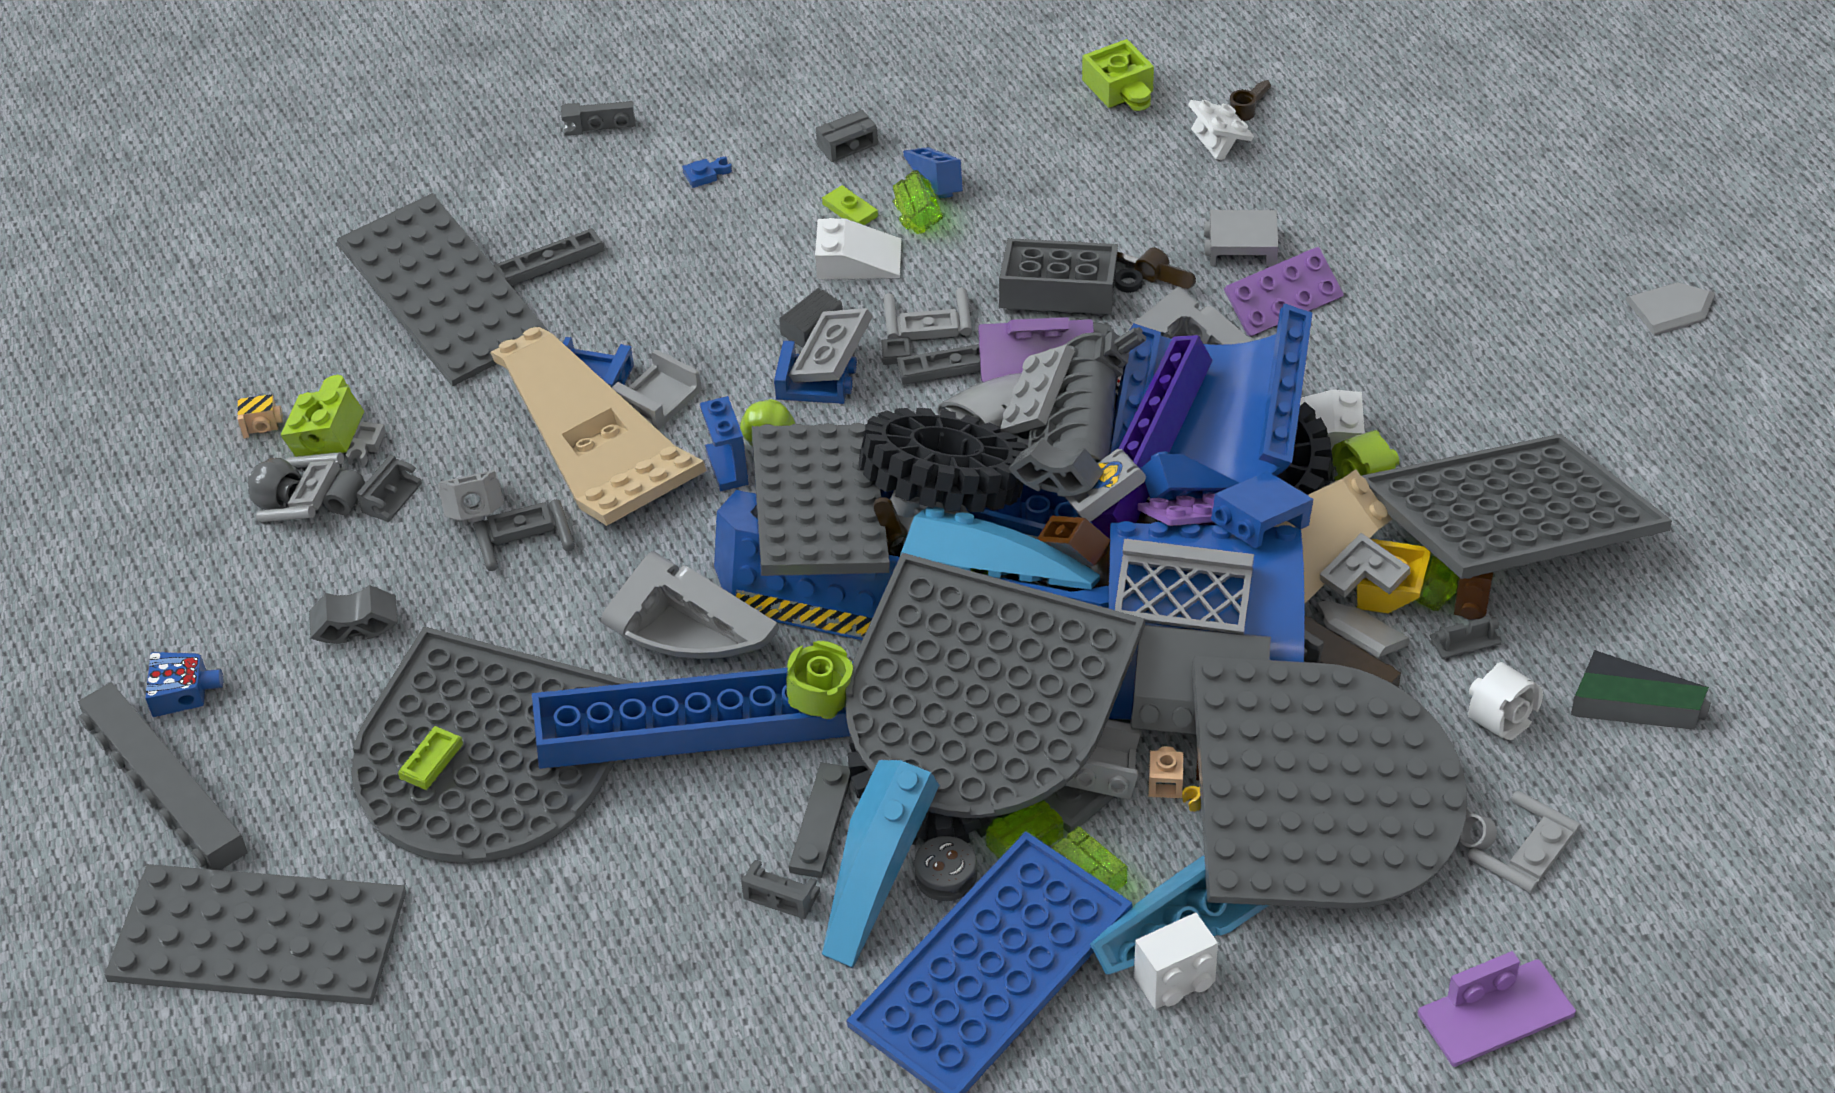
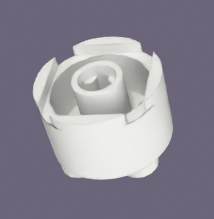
M1499 662L1483 679L1477 678L1472 683L1469 689V694L1472 695L1468 717L1495 735L1507 740H1513L1532 723L1527 718L1532 710L1539 711L1543 699V690L1528 677L1505 663Z

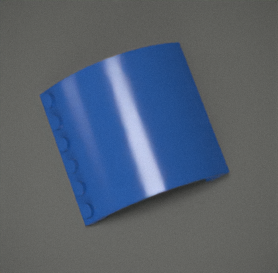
M1284 304L1280 309L1276 334L1246 343L1204 344L1213 361L1169 454H1183L1239 483L1267 471L1275 476L1282 473L1292 463L1313 313ZM1133 323L1129 330L1134 327H1140L1143 330L1142 334L1146 336V341L1129 351L1128 364L1123 366V375H1121L1113 419L1110 454L1119 449L1172 340L1160 336L1161 332Z
M1129 521L1110 523L1109 609L1115 610L1124 539L1254 554L1244 634L1271 637L1269 660L1304 662V562L1302 533L1299 528L1290 525L1274 526L1264 532L1262 545L1254 548L1217 524L1170 526L1162 522L1151 524L1132 523ZM1130 564L1128 566L1127 575L1134 584L1149 575L1143 566ZM1170 569L1164 570L1157 576L1166 588L1181 579L1175 570ZM1198 573L1190 579L1199 592L1213 583L1210 577L1203 573ZM1230 577L1222 585L1231 596H1234L1243 589L1244 579ZM1153 579L1139 589L1148 601L1163 592ZM1127 582L1125 586V591L1131 588ZM1185 583L1171 593L1181 606L1195 596ZM1218 587L1204 596V599L1213 610L1228 600ZM1134 592L1123 600L1122 610L1135 612L1144 606V603ZM1167 596L1153 606L1159 615L1168 616L1177 609ZM1242 597L1236 601L1240 607ZM1197 601L1185 610L1191 619L1200 620L1209 614L1200 601ZM1232 604L1217 614L1224 623L1238 625L1240 614ZM1147 610V611L1144 612V613L1152 614L1149 610ZM1179 614L1178 616H1176V617L1184 618L1181 614ZM1214 618L1209 620L1212 622H1216ZM1145 622V625L1162 626V627H1173V628H1184V629H1194V628H1186V627H1178V626H1171V625H1163V624H1155V623H1147V622ZM1138 645L1108 719H1131Z

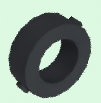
M1125 268L1116 273L1115 286L1118 290L1131 293L1143 287L1142 274L1138 270ZM1125 278H1133L1136 281L1132 283H1125L1122 280Z

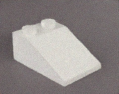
M818 219L815 249L817 279L900 278L901 238L848 219Z
M1329 390L1301 398L1300 405L1306 402L1315 410L1316 419L1322 418L1327 427L1328 437H1330L1331 449L1335 444L1365 433L1362 392Z

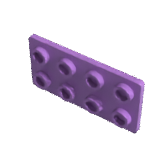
M1319 247L1231 283L1224 288L1246 334L1250 337L1277 326L1280 309L1284 304L1311 311L1343 296V292Z
M1068 317L1016 319L1010 320L1008 323L980 324L978 326L981 381L984 382L1009 374L1022 373L1023 363L1028 356L1062 346L1081 334L1094 332L1093 321L1091 319L1069 320Z
M1203 494L1202 498L1196 499L1191 496H1177L1176 500L1172 501L1164 498H1151L1148 503H1138L1139 511L1170 526L1185 524L1216 525L1211 520L1215 494Z
M1508 952L1451 976L1448 996L1418 1009L1419 1018L1453 1067L1575 1016V1008L1539 959L1519 966L1520 961L1514 952Z

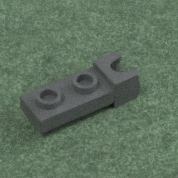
M633 101L591 105L568 103L561 106L564 136L581 135L583 131L636 127Z

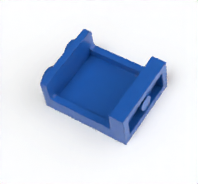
M572 337L565 338L563 344L611 388L617 382L625 385L634 366L631 346L620 344L616 354L610 355L575 349Z
M783 340L774 378L776 400L844 404L846 394L852 393L853 378L850 374L856 373L857 358L851 356L839 380L794 383L789 373L800 354H796L795 341Z
M726 396L701 402L700 408L713 442L705 445L706 453L720 492L749 485L743 435L729 397Z
M1267 471L1215 493L1211 520L1252 547L1258 548L1262 545L1264 532L1287 521L1300 530L1309 526L1314 499Z

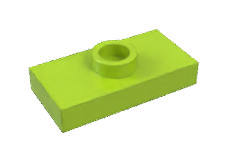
M843 185L822 197V204L843 219L866 225L878 217V210Z
M434 726L398 771L399 778L427 790L462 747V737Z

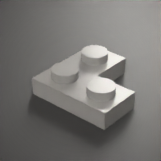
M1360 533L1320 573V581L1344 598L1365 577L1388 594H1391L1410 575V567Z

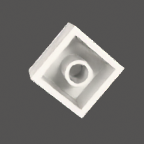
M1196 912L1135 940L1134 979L1155 1010L1164 1005L1168 1007L1173 1006L1183 996L1194 991L1203 992L1215 982L1218 942Z

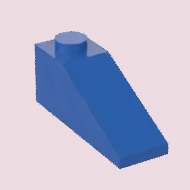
M929 147L903 151L905 159L927 191L937 194L938 198H949L953 196L954 192L963 191L961 159Z
M1166 451L1154 454L1151 460L1141 467L1146 476L1145 484L1150 499L1164 498L1172 501L1176 500L1177 496H1191L1195 499L1202 498L1203 494H1215L1239 484L1238 481L1183 454H1169Z

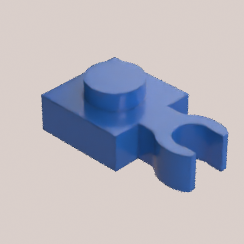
M726 156L719 157L711 163L706 158L682 166L683 174L692 188L717 181V175L719 174L725 175L732 172L731 163L728 164Z

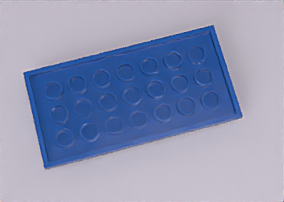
M1025 831L846 1020L847 1026L936 1093H967L1094 953L1090 943L1132 908V902Z

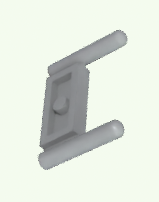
M963 287L956 290L958 312L955 309L899 313V317H896L894 295L891 293L885 294L883 300L887 339L909 337L910 340L956 337L958 333L965 336L972 333L967 290Z
M338 452L287 458L286 461L295 468L307 467L288 502L289 508L260 510L256 513L257 521L271 522L313 518L315 510L319 509L324 496L340 469L338 464L344 462L343 454Z
M1516 791L1511 797L1512 802L1542 819L1512 857L1509 865L1477 848H1471L1467 856L1469 860L1532 893L1570 843L1573 836L1578 832L1581 823L1520 791Z

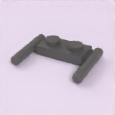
M558 499L552 500L547 505L546 502L488 516V520L473 522L488 571H495L498 568L492 543L499 545L554 531L553 527H556L563 549L565 551H572L575 547L561 501Z

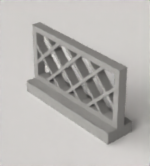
M1124 539L1115 611L1145 618L1147 623L1244 635L1254 554ZM1129 564L1143 566L1149 575L1134 584L1127 575ZM1166 569L1175 570L1181 579L1166 588L1157 576ZM1198 573L1207 574L1213 581L1211 585L1201 592L1190 581ZM1230 577L1243 578V589L1234 596H1231L1222 585ZM1153 579L1163 592L1148 601L1139 589ZM1127 582L1131 588L1125 591V586ZM1185 583L1195 596L1181 606L1171 593ZM1218 587L1228 600L1213 610L1204 599V596ZM1134 592L1144 603V606L1135 612L1122 610L1123 600ZM1167 596L1177 609L1168 616L1159 615L1153 606ZM1242 597L1240 607L1236 601ZM1197 601H1200L1209 612L1200 620L1191 619L1185 611ZM1232 604L1240 614L1238 625L1224 623L1217 614ZM1147 610H1149L1152 614L1144 613V612L1147 611ZM1179 614H1181L1184 618H1180V617H1176V616H1178ZM1214 618L1216 622H1212L1209 620Z

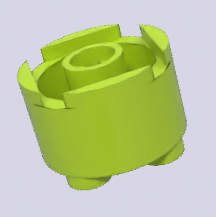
M1377 430L1343 440L1332 447L1333 467L1336 466L1338 474L1334 476L1335 482L1344 478L1355 469L1362 476L1395 469L1400 463L1398 453L1394 449H1390Z
M815 641L812 646L803 648L802 645L796 648L790 655L787 663V696L789 705L811 716H821L824 719L834 718L846 706V688L849 686L853 674L852 661L850 662L847 657V652L839 645L827 641Z

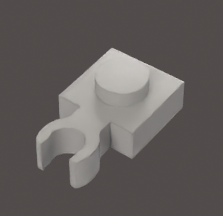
M359 423L346 454L349 465L352 464L355 458H359L361 466L364 467L368 462V452L377 453L386 433L384 424Z

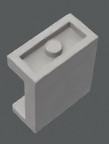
M1210 210V221H1204V238H1209L1205 239L1204 256H1210V266H1216L1217 255H1265L1266 266L1276 265L1278 259L1277 210Z
M655 350L652 353L653 364L629 387L617 382L612 389L659 430L702 389L698 370L693 366H688L674 359L671 355Z
M1108 719L1096 749L1081 770L1066 783V786L1131 800L1138 778V771L1135 770V761L1141 729L1131 728V724Z

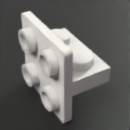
M1190 100L1188 105L1198 116L1191 129L1215 159H1225L1236 139L1252 141L1254 135L1248 129V125L1239 119L1235 114V109L1230 105L1212 104L1207 100Z

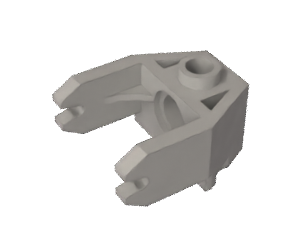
M495 470L441 481L438 484L445 517L477 522L485 519V515L492 514L504 504L498 475ZM469 494H477L480 497L479 502L475 505L466 504L464 499Z

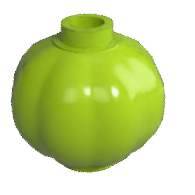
M767 399L755 402L745 410L741 419L740 429L745 440L753 446L752 426H762L765 424L791 426L795 424V420L783 404L776 400Z

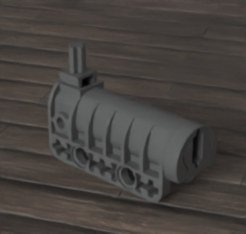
M1134 327L1122 336H1118L1114 331L1109 332L1105 337L1102 333H1085L1066 343L1075 352L1048 421L1044 426L1030 429L1028 447L1044 438L1050 445L1063 451H1077L1085 448L1097 463L1110 454L1112 446L1111 437L1113 434L1112 421L1114 419V404L1116 401L1115 389L1118 377L1123 375V366L1128 364L1129 351L1146 341V336L1142 334L1143 330L1140 327Z

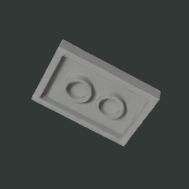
M868 308L823 312L789 373L793 382L839 380L873 317Z
M1065 344L1028 356L1023 363L1020 379L1013 388L1010 404L1003 413L1004 419L1000 426L1002 432L1016 434L1046 425L1075 350Z

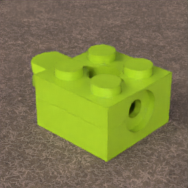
M1128 39L1082 55V81L1108 108L1126 102L1132 110L1142 111L1151 105V92H1153L1154 66Z
M332 375L323 381L319 391L299 394L280 436L295 457L338 452L345 453L351 444L364 410L351 392L350 386L346 384L344 377Z

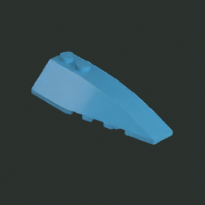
M926 507V509H923L914 516L901 553L969 571L971 569L988 570V576L996 578L1013 573L1017 574L1019 581H1040L1044 577L1048 578L1050 585L1089 590L1100 581L1098 573L1040 540L1007 527L974 519V515L970 513H945L944 509L940 507Z
M901 760L878 761L850 819L822 951L823 956L851 968L855 966L940 786L931 772Z
M1203 855L1136 903L1127 913L1103 931L1090 945L1105 974L1109 975L1134 966L1135 940L1195 912L1213 936H1221L1233 931L1269 905L1207 902L1205 857Z

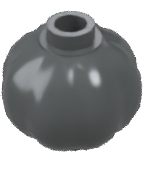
M275 457L260 462L248 476L249 498L256 506L264 510L286 508L280 506L277 499L289 502L301 480L300 473L293 465L282 458Z

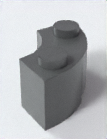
M1044 438L1023 450L1008 468L1016 478L1030 488L1037 491L1043 489L1058 493V496L1078 495L1092 489L1104 472L1085 448L1077 451H1063L1050 445Z
M368 585L362 591L350 595L325 593L309 611L310 639L340 644L347 643L349 637L366 635L367 639H372L385 633L398 623L396 595Z

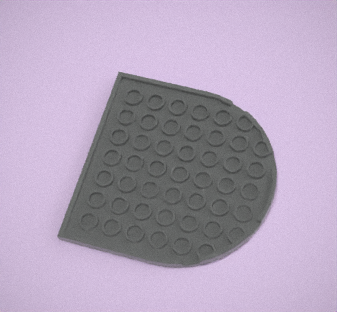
M901 553L854 658L852 679L846 688V719L857 754L871 774L879 760H901L931 772L940 786L928 812L960 818H984L1015 812L1034 805L1068 783L1087 763L1096 749L1145 627V618Z
M424 626L367 715L356 737L353 747L354 757L351 775L359 805L366 818L383 837L398 847L425 858L455 863L493 861L526 852L557 836L575 822L593 802L616 762L608 761L539 769L532 693L636 682ZM434 726L461 736L463 745L431 786L425 790L401 780L398 771Z
M1194 656L1192 675L1207 902L1361 909L1384 905L1386 901L1403 895L1406 897L1422 888L1436 876L1456 848L1462 834L1467 811V787L1463 768L1451 740L1431 713L1417 700L1402 689L1378 676L1342 665Z

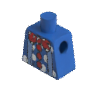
M151 652L145 699L152 717L201 707L204 705L206 689L223 688L222 670H206L202 656L198 653Z

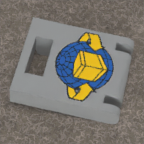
M1116 449L1097 463L1104 472L1092 489L1078 495L1064 496L1080 517L1086 518L1089 522L1140 486L1146 479L1143 471L1122 449Z

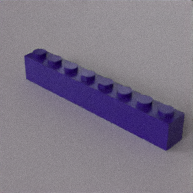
M1199 335L1176 336L1172 338L1120 444L1119 449H1122L1140 469L1151 460L1154 454L1163 451L1170 452L1213 360ZM1145 481L1091 521L1109 539L1110 523H1120L1123 521L1137 522L1141 513L1138 510V503H1146L1149 496Z

